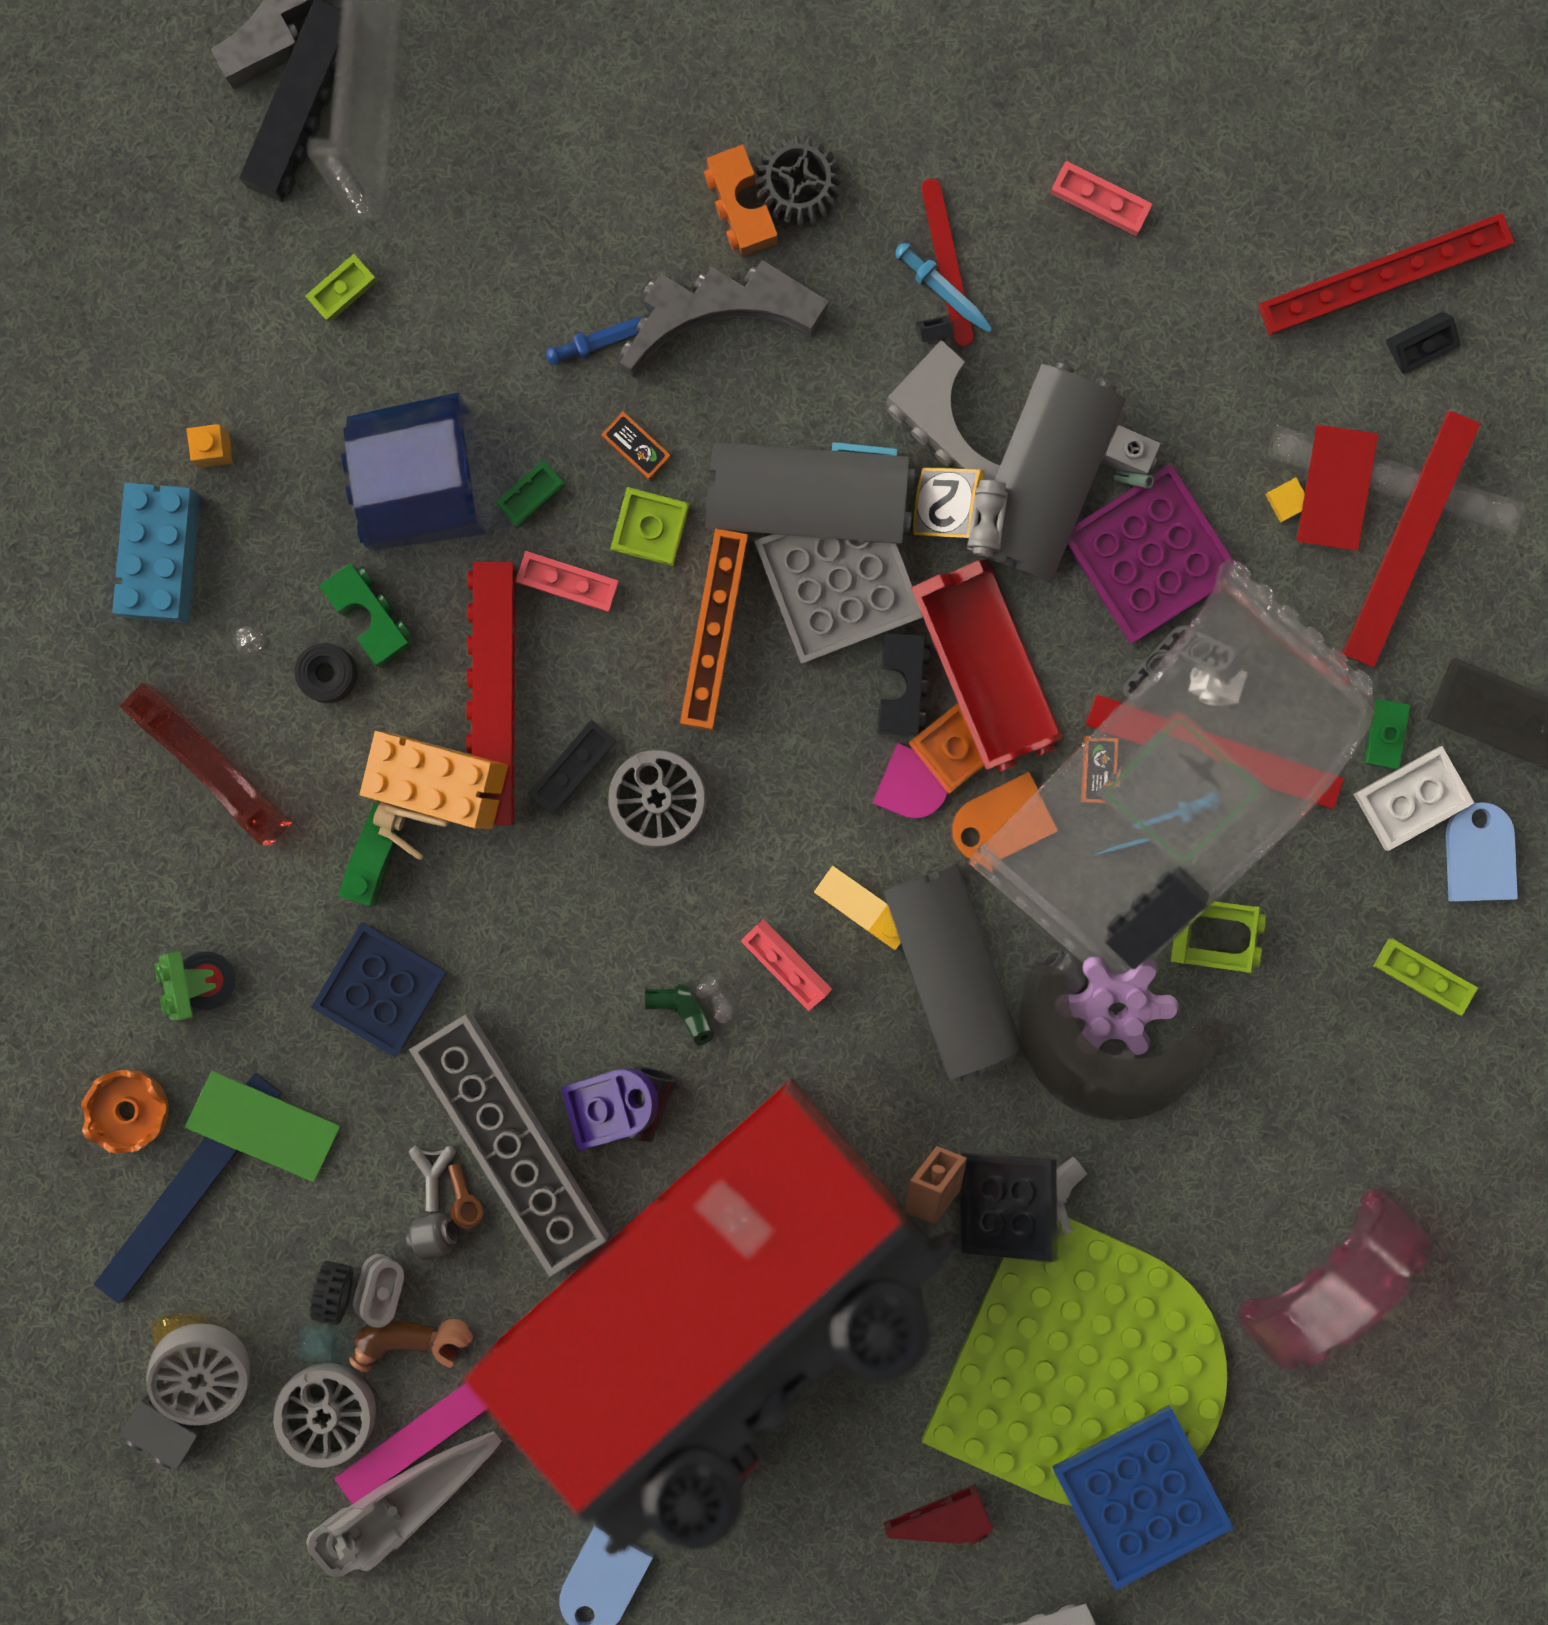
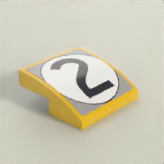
M923 468L915 500L913 535L969 538L975 489L979 488L980 480H984V469Z

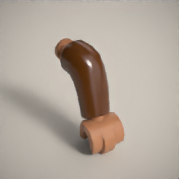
M448 1319L442 1322L437 1332L433 1331L434 1327L401 1320H391L389 1324L379 1328L367 1324L354 1338L355 1353L351 1355L349 1361L357 1370L369 1372L377 1359L384 1358L387 1353L393 1350L428 1352V1349L432 1348L435 1359L451 1369L457 1351L449 1348L446 1344H453L458 1348L466 1347L468 1343L472 1342L473 1335L468 1325L459 1319Z

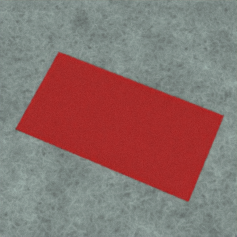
M1317 424L1296 542L1358 551L1379 433Z

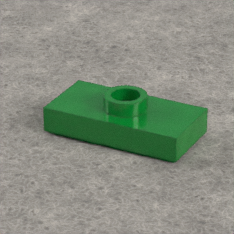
M543 459L503 494L495 504L519 528L562 490L566 484Z
M1381 699L1375 700L1364 764L1395 770L1399 769L1411 705Z

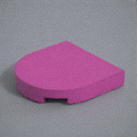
M897 743L872 804L907 818H921L932 814L942 805L947 791L913 749Z

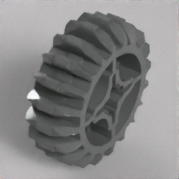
M796 135L793 144L789 145L788 141L783 138L781 140V149L772 144L770 146L771 155L763 154L761 156L763 165L756 167V174L760 176L755 179V187L760 189L757 192L758 200H765L763 206L766 205L768 211L774 208L773 218L775 220L784 214V223L786 225H789L791 218L794 217L797 218V225L801 227L803 225V217H808L809 222L814 224L816 222V212L820 217L825 218L827 216L826 207H835L836 201L833 197H839L841 194V189L837 185L842 183V176L836 174L840 170V165L838 162H832L834 158L832 151L823 154L824 144L822 142L814 148L812 147L811 137L806 139L805 144H800V138ZM798 159L797 163L792 167L781 166L787 161ZM809 162L820 169L825 181L818 180V176L809 172ZM803 169V182L801 181V185L797 186L794 193V180L800 176V172ZM771 180L779 182V186L787 189L789 192L788 201L777 194ZM816 193H819V195L813 200L805 203H799V200L803 196H815Z

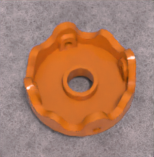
M124 1069L105 1074L93 1081V1085L82 1100L81 1108L85 1117L82 1131L89 1141L97 1143L110 1153L138 1151L153 1143L163 1132L169 1113L167 1096L161 1085L147 1073ZM124 1101L130 1102L135 1108V1114L130 1120L123 1118L119 1112L120 1105Z

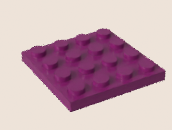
M1171 464L1153 475L1154 484L1151 488L1135 486L1077 523L1067 544L1070 553L1129 644L1134 643L1241 574L1239 568Z

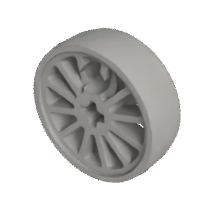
M647 750L627 759L615 772L608 790L609 812L616 827L629 840L650 848L670 847L687 839L700 825L706 810V789L699 772L687 759L667 750ZM659 760L671 762V767L666 777H664L662 767L658 764ZM648 766L654 767L658 771V779L652 785H645L640 779L642 770ZM679 766L687 773V776L668 788L667 785L676 767ZM632 770H635L634 776L638 787L625 781L626 776ZM688 781H693L696 790L695 794L672 795L675 790ZM624 785L642 794V797L619 799L621 786ZM654 790H657L660 794H666V799L662 800L663 806L657 808L655 804H649L648 799L653 797L652 792ZM696 799L694 813L674 805L673 801ZM643 803L641 808L628 817L623 818L620 810L621 804ZM669 809L676 810L690 817L691 820L681 829L670 814ZM647 810L648 814L639 832H636L628 825V822ZM656 814L658 836L657 838L644 836L645 830L652 816ZM662 814L667 816L675 828L676 834L663 837Z
M200 1323L177 1328L167 1334L157 1344L150 1357L146 1374L149 1398L162 1415L181 1424L205 1425L222 1420L237 1409L248 1390L251 1371L249 1355L241 1340L232 1332L220 1326ZM201 1347V1351L192 1354L190 1348ZM207 1348L217 1350L213 1356L205 1353ZM180 1351L185 1362L173 1354ZM225 1356L230 1359V1361L217 1365ZM165 1363L173 1369L162 1368L161 1365ZM233 1371L238 1372V1375H227Z
M336 1363L315 1364L298 1372L281 1390L274 1409L273 1422L275 1434L282 1448L296 1461L317 1468L336 1466L354 1457L368 1441L375 1425L376 1403L373 1392L366 1380L353 1369ZM331 1379L339 1383L336 1391H334V1384ZM311 1385H321L325 1390V1397L314 1398L310 1393ZM345 1385L353 1393L339 1401L338 1396ZM297 1387L302 1389L301 1394L295 1391ZM354 1399L359 1401L361 1407L350 1409L343 1408L344 1405L348 1404ZM293 1400L308 1410L291 1411L289 1410V1402ZM321 1410H323L324 1414L330 1413L331 1417L328 1421L326 1417L318 1415ZM361 1416L362 1427L344 1417ZM307 1418V1422L293 1430L289 1419ZM340 1426L356 1434L353 1443L348 1441ZM310 1428L313 1434L306 1445L300 1441L297 1435ZM331 1431L342 1449L331 1450ZM318 1434H323L324 1451L312 1448Z

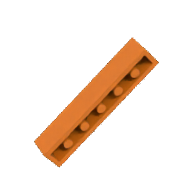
M715 529L680 724L683 727L714 732L747 550L748 534Z

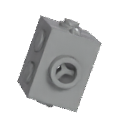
M1118 425L1111 435L1101 463L1116 470L1147 475L1157 462L1155 455L1161 443Z

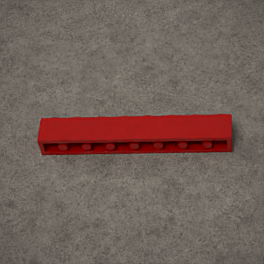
M473 562V571H468L467 575L468 590H473V603H468L467 619L468 623H473V636L467 637V654L472 655V668L467 669V687L472 688V701H467L466 715L467 720L472 721V734H467L466 750L467 753H472L474 756L508 765L501 794L480 792L479 797L500 800L494 825L515 826L516 566L513 562Z

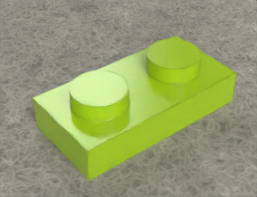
M353 254L305 297L324 319L330 323L377 282V279L358 257Z

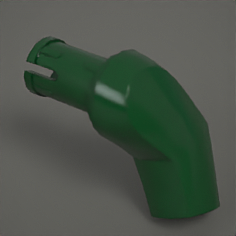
M678 984V986H675V989H645V1010L667 1009L678 1012L695 1044L698 1046L704 1045L713 1039L714 1032L700 1001L688 986Z

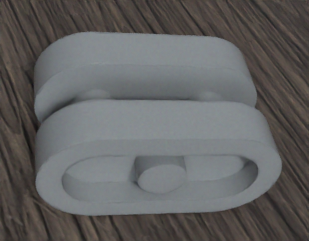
M374 1254L366 1259L362 1266L353 1300V1309L362 1320L372 1327L386 1326L395 1315L404 1281V1271L398 1263L384 1254Z

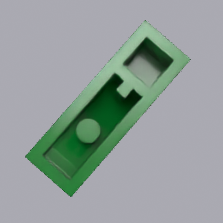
M374 803L347 865L338 897L367 906H377L396 845L389 838L379 835L380 827L373 824L374 815L379 806L377 803ZM394 829L393 833L399 836L400 831Z

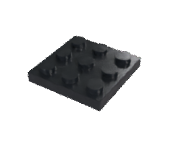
M967 1152L960 1154L967 1158L961 1186L962 1253L1044 1262L1057 1261L1056 1159Z

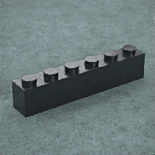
M314 0L239 176L246 188L282 203L285 195H289L293 191L296 181L294 176L296 169L307 158V143L310 136H314L319 129L321 122L320 112L323 105L327 106L331 101L333 95V87L331 86L335 77L340 76L344 70L346 62L344 56L348 46L352 47L357 39L358 28L351 13L322 1Z

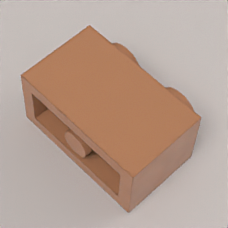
M936 1146L910 1180L905 1212L923 1221L936 1224L961 1190L967 1158Z

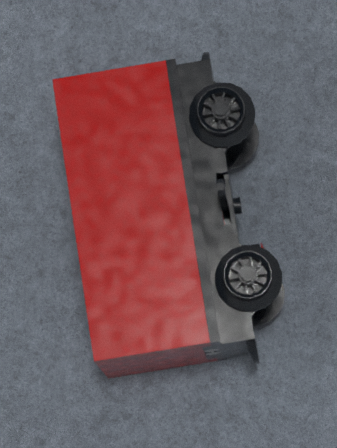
M790 1079L500 1337L463 1381L582 1521L587 1524L594 1519L609 1536L604 1549L609 1556L615 1555L620 1551L624 1553L648 1531H655L667 1543L691 1551L710 1548L726 1539L737 1525L743 1506L742 1486L746 1481L747 1475L760 1461V1457H758L747 1442L762 1427L766 1431L775 1427L785 1417L787 1409L799 1399L801 1392L811 1383H814L835 1363H842L858 1377L875 1382L898 1380L917 1367L926 1355L931 1336L929 1318L924 1309L920 1287L944 1267L943 1263L958 1246L960 1237L956 1232L951 1231L929 1238L908 1213L905 1212V1208L796 1083Z

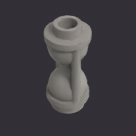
M980 480L979 488L975 489L967 547L973 549L974 555L993 557V552L1000 551L1008 492L1005 491L1006 484L1003 482ZM979 512H980V514H981V521H980V523L977 525V523H978V516H979ZM998 515L997 527H995L994 520Z

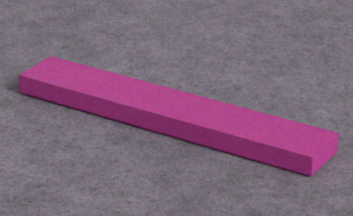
M464 1383L337 1474L334 1479L353 1504L405 1469L487 1408Z

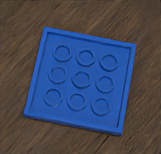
M1170 1405L1052 1466L1115 1590L1234 1529Z

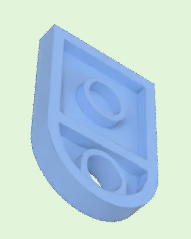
M1483 802L1474 803L1454 814L1446 828L1449 901L1518 899L1515 832L1509 816L1498 806ZM1478 809L1485 812L1487 816V823L1482 828H1477L1472 823V815Z
M595 1523L562 1586L559 1604L565 1621L569 1625H616L652 1561L653 1554L633 1544L624 1553L620 1551L615 1555L609 1556L604 1550L609 1536ZM582 1606H587L593 1610L595 1616L591 1621L583 1622L577 1618L576 1610Z

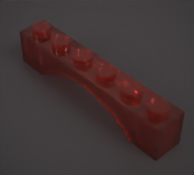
M142 682L120 705L145 732L180 760L217 797L235 821L259 845L270 846L293 823L155 686Z

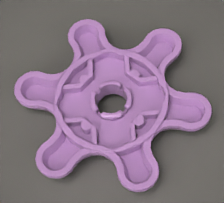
M1095 956L1085 960L1082 968L1084 975L1089 980L1087 989L1079 994H1062L1058 996L1055 1000L1056 1011L1063 1017H1076L1085 1021V1028L1077 1036L1076 1044L1086 1054L1095 1053L1103 1042L1109 1039L1124 1041L1127 1049L1135 1055L1144 1054L1150 1046V1039L1144 1031V1026L1154 1019L1173 1018L1179 1008L1175 997L1171 995H1155L1148 989V985L1155 978L1158 971L1156 962L1148 958L1135 970L1131 968L1125 973L1118 974L1110 971L1103 958ZM1114 1003L1126 1005L1117 1015L1108 1010Z

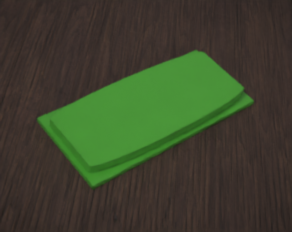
M211 1071L185 1128L314 1182L341 1125L215 1071Z

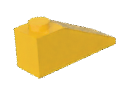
M832 866L814 893L893 950H896L901 941L888 904Z

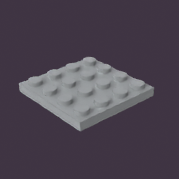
M771 534L754 541L801 664L923 617L911 589L912 585L896 543Z

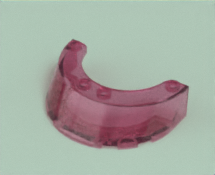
M1380 1187L1377 1190H1369L1361 1197V1205L1358 1208V1221L1353 1232L1344 1244L1338 1246L1330 1253V1260L1325 1265L1311 1270L1305 1276L1304 1281L1291 1290L1272 1298H1261L1256 1301L1253 1299L1248 1300L1238 1310L1240 1315L1235 1320L1277 1366L1283 1369H1295L1298 1362L1304 1361L1309 1366L1327 1358L1330 1354L1329 1348L1334 1345H1338L1341 1342L1346 1347L1375 1325L1395 1306L1409 1290L1405 1283L1410 1276L1421 1273L1429 1257L1424 1252V1249L1431 1245L1430 1237Z

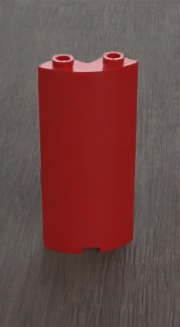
M989 559L977 560L952 573L939 574L911 587L986 770L997 766L999 772L1018 765L1015 758L1032 751H1036L1037 756L1056 749L1054 742L1062 740L1063 737Z

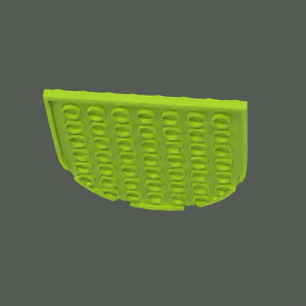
M1068 1217L1070 1227L1072 1228L1071 1233L1064 1235L1061 1222H1057L1061 1234L1057 1236V1261L1044 1262L1001 1257L921 1441L930 1447L1034 1494L1060 1504L1072 1506L1052 1466L1169 1405L1199 1459L1208 1447L1222 1416L1227 1390V1361L1224 1344L1214 1317L1202 1297L1186 1279L1165 1262L1149 1253Z

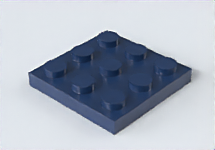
M361 922L311 1008L392 1056L398 1057L448 971L365 922Z

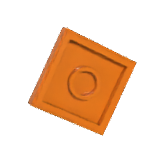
M959 703L908 742L948 794L985 766Z

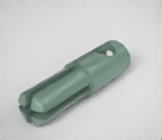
M1120 470L1115 471L1117 475H1113L1115 481L1133 486L1151 488L1154 484V477L1151 475Z

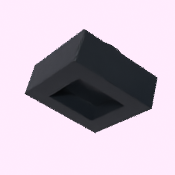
M947 315L915 322L918 337L922 342H927V344H938L941 340L945 342L946 337L954 336L953 323Z

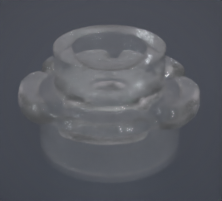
M245 626L238 629L235 633L236 637L231 641L232 645L236 646L238 652L243 655L255 653L264 646L262 640L263 632L260 629H254L253 626Z

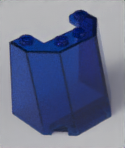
M452 393L347 417L346 427H344L346 452L341 454L343 469L345 473L349 472L351 484L346 486V495L349 505L354 506L358 521L357 533L359 541L364 543L365 547L370 551L486 535L485 527L478 520L475 510L462 414H469V410L460 393Z

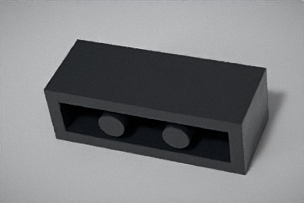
M1181 866L1173 873L1167 871L1161 875L1155 883L1156 888L1148 895L1146 893L1140 894L1130 905L1132 909L1124 916L1118 914L1106 927L1108 931L1105 944L1133 970L1208 907L1209 893Z

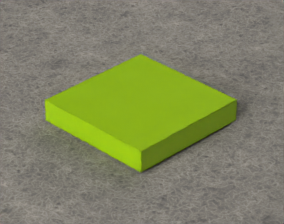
M627 487L610 550L674 567L690 503Z

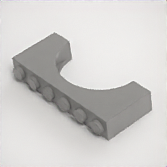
M941 340L888 396L886 404L889 408L887 411L897 422L902 423L905 421L913 429L911 434L922 445L929 443L937 451L935 453L936 458L946 467L952 465L954 468L984 469V480H995L1000 465L985 459L975 452L961 436L954 422L951 409V390L955 379L963 370L965 361Z

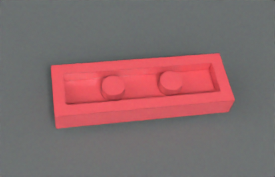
M1065 161L1050 191V194L1134 236H1137L1153 205L1068 161Z
M528 551L524 553L515 581L517 584L610 613L619 585L618 580Z
M764 919L741 940L752 954L808 1011L832 990Z

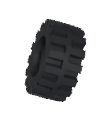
M331 1261L323 1263L320 1268V1274L318 1273L314 1294L311 1299V1320L333 1325L341 1323L351 1294L352 1278L354 1275L353 1266Z

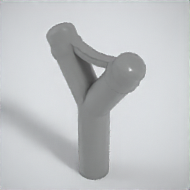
M417 1145L413 1146L409 1150V1154L426 1177L425 1211H439V1177L450 1161L453 1160L456 1150L452 1146H446L444 1150L431 1152L421 1150ZM425 1154H440V1156L432 1166Z

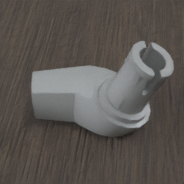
M1071 1157L1056 1169L1057 1222H1061L1064 1235L1072 1232L1064 1203L1070 1197L1072 1188L1087 1175V1172L1074 1157ZM1057 1223V1236H1060L1061 1234Z

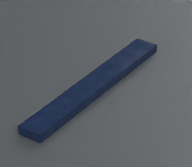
M254 1073L246 1083L247 1086L275 1098H279L282 1094V1091L258 1073ZM205 1137L104 1269L94 1285L118 1304L122 1303L238 1150Z

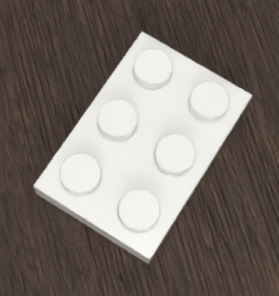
M1443 746L1433 749L1354 793L1356 800L1385 851H1390L1474 804Z

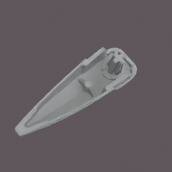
M492 1431L454 1446L397 1475L348 1508L340 1509L309 1533L306 1540L309 1554L327 1575L333 1577L344 1576L355 1569L362 1571L371 1570L393 1549L397 1550L474 1474L502 1442L501 1439Z

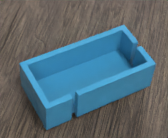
M124 483L116 578L122 580V584H115L113 614L129 619L189 623L200 494L186 487L160 485L159 489L155 485Z

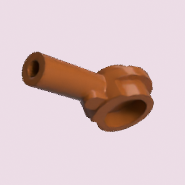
M461 1163L448 1166L457 1198L450 1210L451 1219L459 1228L471 1229L482 1221L483 1207L475 1196L469 1195Z

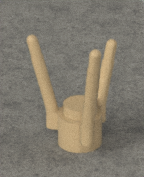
M381 801L373 819V824L380 827L378 834L389 838L418 860H422L423 855L393 833V830L400 831L406 818L443 827L450 823L448 820Z

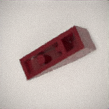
M975 1485L884 1522L887 1537L892 1539L955 1544L969 1542L974 1544L987 1538L988 1533L993 1532Z

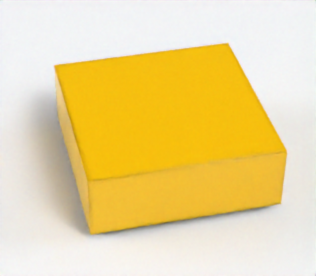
M1297 478L1265 494L1280 523L1302 512L1305 492Z

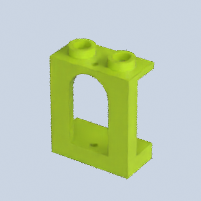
M1208 901V907L1197 915L1239 921L1249 927L1251 931L1250 945L1246 951L1232 954L1189 948L1192 920L1174 935L1171 962L1253 973L1254 967H1260L1262 948L1256 946L1258 934L1264 935L1267 915L1261 914V907Z

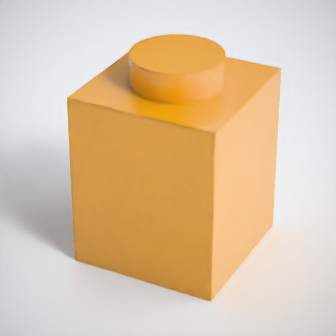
M220 424L187 428L190 461L200 468L233 464L229 432Z

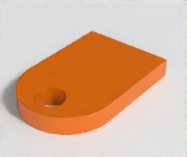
M1030 772L967 802L958 810L952 823V837L957 849L970 860L982 863L997 861L1058 831ZM966 828H974L979 833V841L973 847L964 845L961 840V834Z

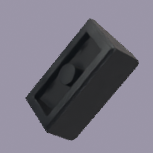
M1440 312L1386 339V344L1402 374L1461 346L1454 317L1444 312Z

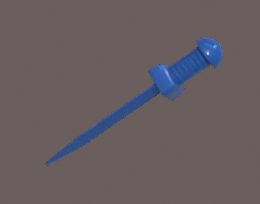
M642 317L628 320L587 336H583L582 332L574 336V342L555 349L551 346L546 352V358L552 365H559V361L579 354L580 358H589L590 351L637 335L639 332L636 331V328Z

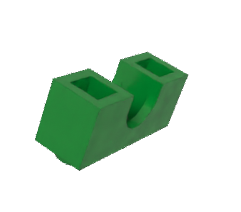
M349 563L321 583L319 587L335 610L343 616L356 608H367L369 610L371 625L357 640L375 666L382 669L413 646L408 640L412 634L401 619L395 622L389 612L393 610V607L382 593L377 596L370 587L375 582L365 568L361 567L358 569L352 563Z

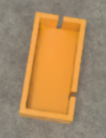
M375 731L359 795L468 827L493 829L500 800L480 798L479 794L480 792L501 794L508 765L398 734Z

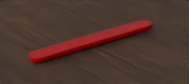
M930 178L923 182L921 192L939 273L965 296L941 186L936 179ZM946 302L949 318L953 323L954 340L957 345L966 347L972 343L974 338L971 322L966 320Z

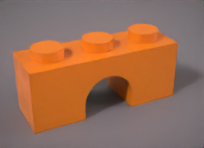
M742 144L707 157L708 170L703 171L709 190L715 189L719 200L715 201V206L720 219H727L730 230L726 231V235L731 249L735 250L738 248L740 256L743 258L777 245L778 235L767 206L746 209L736 200L740 191L755 185V174L744 145Z

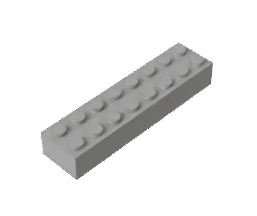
M472 1012L463 1015L409 1049L549 1277L606 1242L609 1233Z

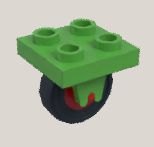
M181 951L158 956L159 963L154 964L157 982H163L165 995L160 996L163 1015H169L170 1021L191 1018V1007L197 1010H212L222 1006L231 997L235 988L236 975L231 963L224 956L215 952L200 951L188 956L184 961H182Z

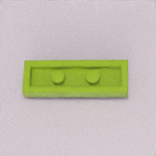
M1388 938L1373 965L1374 968L1458 1016H1463L1478 987L1392 938Z

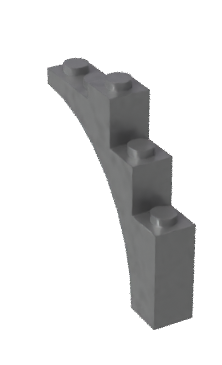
M263 0L252 17L240 29L223 42L211 48L226 80L233 89L289 61L299 37L294 23L308 16L314 0Z
M763 260L757 268L754 266L750 268L743 281V284L746 285L745 287L711 267L706 275L702 273L693 286L694 294L663 274H660L656 282L651 280L643 292L642 297L645 298V309L651 314L650 316L645 314L641 318L636 328V331L639 332L632 343L628 341L619 354L621 359L620 366L622 371L633 377L647 358L665 342L689 328L713 320L736 317L766 319L788 325L811 337L827 312L829 301Z

